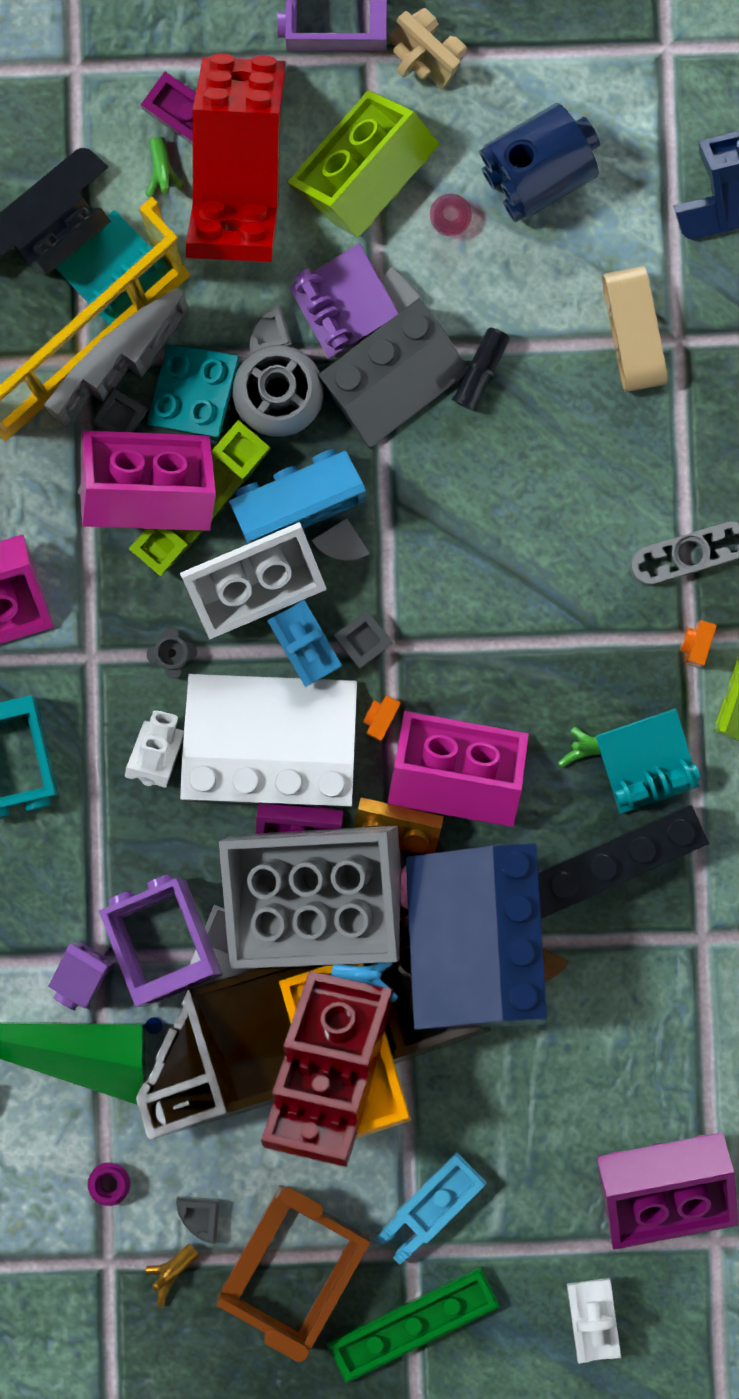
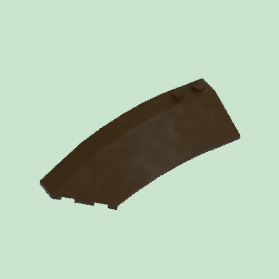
M409 917L400 920L399 961L392 962L393 965L381 972L380 978L398 996L396 1001L390 1004L385 1026V1034L394 1064L491 1031L490 1027L414 1031ZM365 963V966L375 965L377 963ZM327 965L257 968L199 987L189 988L182 1001L183 1008L173 1028H169L156 1055L155 1060L157 1062L147 1082H143L136 1097L148 1140L273 1104L272 1092L285 1057L283 1046L291 1025L279 981Z

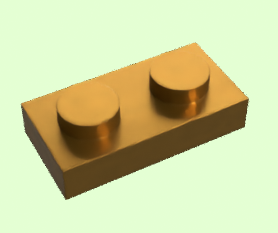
M361 797L354 828L398 826L399 849L424 855L433 854L436 851L444 816Z

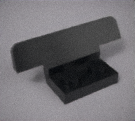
M79 148L0 212V257L13 247L35 273L47 275L108 225L111 220L101 208H91L78 192L109 168V166L90 149Z

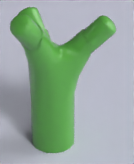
M164 137L150 139L153 173L146 195L153 197L159 185L163 194L169 193V181L179 189L182 188L184 182L175 174L169 162L166 139Z
M574 727L571 730V734L579 742H573L572 748L574 750L559 760L558 764L561 768H564L575 760L591 755H600L596 737L587 735L577 727Z

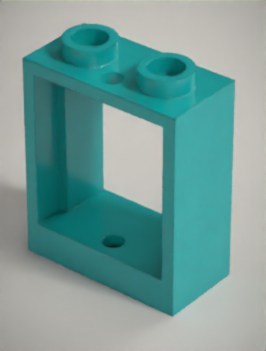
M33 695L0 702V723L28 717L44 787L0 797V818L9 816L8 808L24 804L26 811L51 806L49 798L60 796L37 697Z

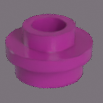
M106 1162L94 1168L89 1175L87 1185L93 1200L104 1206H113L126 1198L130 1191L131 1181L125 1168L117 1163ZM112 1176L116 1179L117 1188L114 1191H107L103 1188L102 1179L104 1177Z

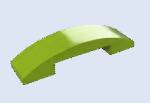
M239 420L236 421L211 451L216 490L212 521L228 504L229 500L233 498L234 492L241 488L271 448ZM145 529L130 546L129 550L162 577L204 530Z

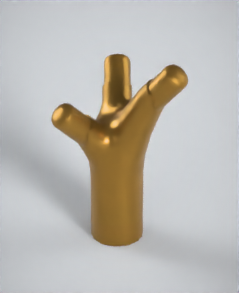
M190 1243L168 1262L161 1265L146 1266V1274L160 1275L152 1285L153 1290L158 1291L156 1303L158 1307L165 1306L167 1294L176 1279L200 1256Z

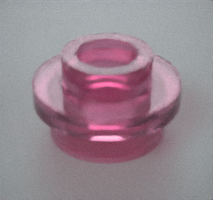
M457 194L442 195L431 206V224L442 235L457 236L463 233L471 222L472 212L470 205L463 197ZM447 208H454L458 211L459 216L457 219L450 221L445 219L443 211Z

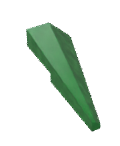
M0 1022V1059L138 1105L136 1097L143 1082H146L145 1023Z

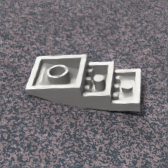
M176 287L138 310L107 334L68 373L44 404L53 419L68 428L90 394L104 402L111 389L117 386L128 369L142 378L189 310L184 292Z

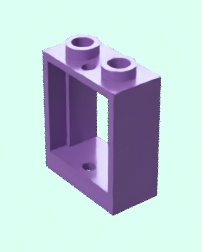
M286 0V12H278L277 16L278 38H285L287 52H386L387 0H370V33H297V0Z
M171 874L148 882L149 890L134 895L133 891L118 894L108 900L110 906L99 910L135 1007L150 1006L223 975L187 881L180 878L172 879ZM176 896L201 961L147 983L123 918Z

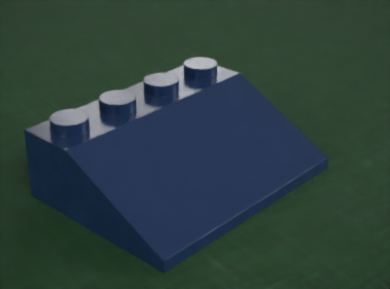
M536 843L495 845L406 857L414 1031L545 1024L547 1014Z

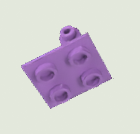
M360 243L312 273L309 269L299 272L294 277L297 282L289 286L328 359L373 333L399 313Z

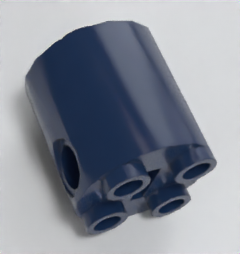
M555 103L485 144L483 149L479 150V154L485 164L481 168L483 175L493 190L498 187L502 190L506 197L503 204L514 222L531 217L597 178L599 175L598 165L592 150L600 146V141L593 126L584 116L574 120L568 110L560 103Z

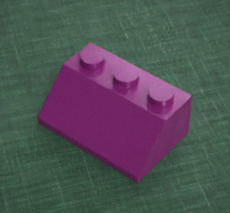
M723 1132L699 1135L691 1139L670 1143H657L649 1147L616 1151L608 1155L597 1156L599 1182L613 1250L738 1226L735 1172Z

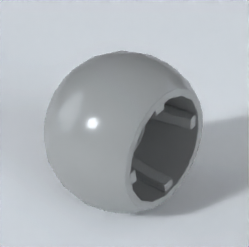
M271 345L260 348L251 353L236 372L232 387L235 409L240 418L250 428L260 434L271 437L294 435L305 429L316 418L321 409L324 399V385L318 376L320 371L306 354L296 348L285 345ZM298 374L301 375L308 387L305 400L297 395L295 378ZM276 378L284 379L290 385L288 392L282 397H272L266 392V385L269 381ZM252 383L258 384L262 400L258 408H255L249 399ZM290 405H293L295 411L288 415L278 417L269 415L270 409L281 410L286 409Z

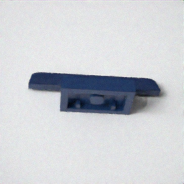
M739 131L698 141L699 154L711 180L712 196L673 205L679 230L688 239L701 238L739 228Z

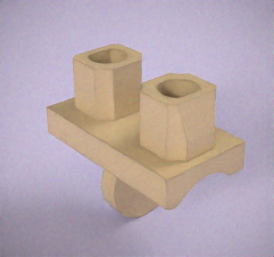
M426 8L413 15L405 11L398 17L397 25L388 38L395 46L393 52L402 60L396 72L405 78L414 71L423 80L427 77L430 78L443 90L451 82L467 51V46L457 37L450 36L443 43L438 41L432 34L436 31L439 24L436 17Z

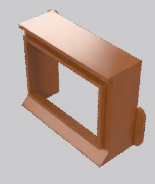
M279 1185L220 1290L216 1306L264 1332L265 1343L271 1348L297 1362H302L307 1358L371 1243L369 1235L323 1211L321 1204L291 1187L284 1188ZM290 1208L349 1240L299 1331L239 1299Z

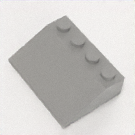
M398 826L233 834L219 841L230 969L399 961L401 862Z

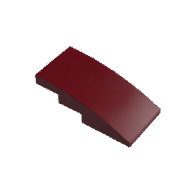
M309 971L283 1046L285 1057L272 1092L274 1103L261 1138L263 1148L343 1167L348 1166L383 1040L393 995L392 989Z

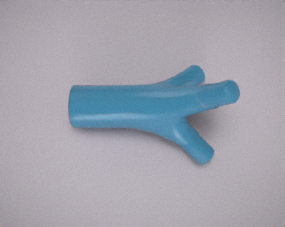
M383 962L370 966L334 964L331 976L391 989L380 978L381 972L391 967L393 963ZM394 992L391 1002L396 1001L398 997Z

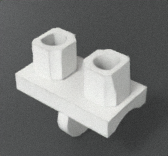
M155 710L152 713L150 722L144 720L126 767V778H139L146 786L158 785L167 787L184 739V731L176 729L178 720L176 715Z
M604 1278L568 1283L567 1290L578 1364L599 1359L621 1358L610 1279Z

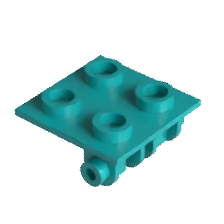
M115 209L108 215V218L111 220L108 225L56 267V270L89 305L154 248L151 244L148 245ZM161 258L139 277L144 293L171 270ZM127 289L99 313L108 325L132 305Z
M167 344L146 424L210 436L211 441H218L220 434L223 435L225 431L222 426L226 410L231 408L228 402L232 398L231 391L236 372L239 369L240 356Z
M676 708L596 735L620 814L700 787L698 783L701 780L700 773L696 764L692 763Z

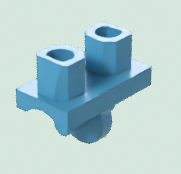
M305 600L267 620L305 687L342 667Z

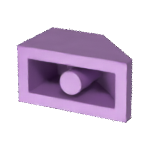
M80 941L70 943L48 986L56 991L53 998L74 1011L78 1005L84 1009L89 1007L115 962Z

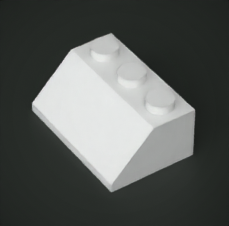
M300 522L180 573L209 640L327 590Z

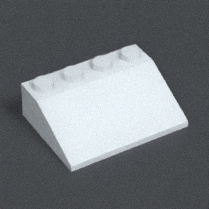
M189 674L180 799L183 801L352 807L357 681L320 679L305 687L300 678Z

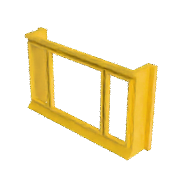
M150 197L140 206L139 210L148 237L154 248L0 385V402L23 381L32 392V395L2 422L0 420V437L4 442L10 439L45 407L44 404L68 373L107 334L141 308L176 287L178 288L191 276L182 263L176 243L178 237L164 223L158 202L153 197ZM163 256L173 268L144 293L139 277ZM127 289L132 305L48 381L42 384L34 371Z

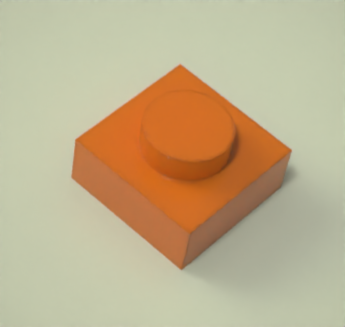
M700 620L695 624L694 629L687 627L680 647V652L686 653L683 664L696 668H701L705 665L716 624Z
M387 695L382 703L374 700L363 723L370 726L366 735L382 742L401 702Z

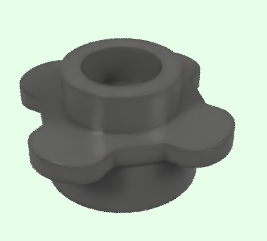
M174 628L165 629L162 632V638L155 646H151L147 650L148 661L159 664L165 669L166 676L172 679L180 677L183 666L188 660H194L197 656L196 646L193 643H186L179 637V632ZM174 649L176 651V655L174 657H169V650Z

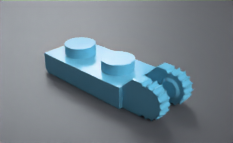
M456 1151L396 1211L397 1215L379 1231L374 1239L380 1245L387 1243L396 1234V1231L406 1223L416 1234L396 1250L393 1259L400 1265L423 1243L427 1244L487 1182Z

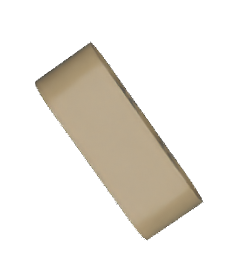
M645 266L602 274L604 297L624 392L667 385L664 353Z

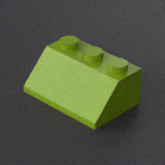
M367 90L287 181V184L335 226L358 238L364 230L373 224L375 218L385 206L401 192L402 187L414 173L428 161L430 155L440 143L414 111L371 90Z

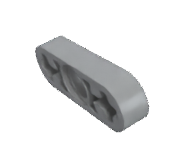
M725 522L643 547L633 556L630 562V572L638 583L652 586L738 560L739 544L735 546V553H731L728 547L716 549L713 553L717 559L710 560V548L703 537L709 535L710 544L721 541L725 537L724 531H730L732 536H739V523ZM693 542L700 547L702 557L698 564L689 566L681 562L678 550L683 543ZM664 548H670V559L677 571L670 572V564H666L655 570V577H650L648 571L640 572L639 566L644 562V555H650L651 560L656 561L667 556L663 550Z

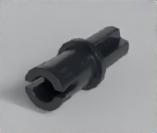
M490 327L487 329L472 362L468 360L466 362V366L469 368L455 396L452 398L453 402L476 412L490 379H495L497 376L494 371L510 340L506 333L496 328Z

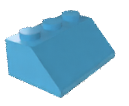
M335 449L324 451L312 458L313 465L299 471L296 465L290 466L273 475L275 481L259 487L258 483L254 482L234 492L236 498L229 500V503L247 544L299 522L303 529L365 503L366 489L346 450L338 454Z

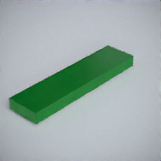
M479 1266L328 1341L327 1346L345 1383H348L499 1308V1304Z

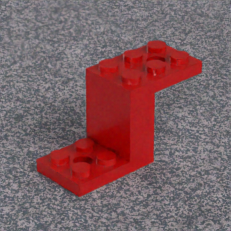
M224 53L202 58L193 105V204L186 238V258L272 262L279 208L281 107L286 61H278L274 57L266 55L256 56L252 59H236L232 55Z

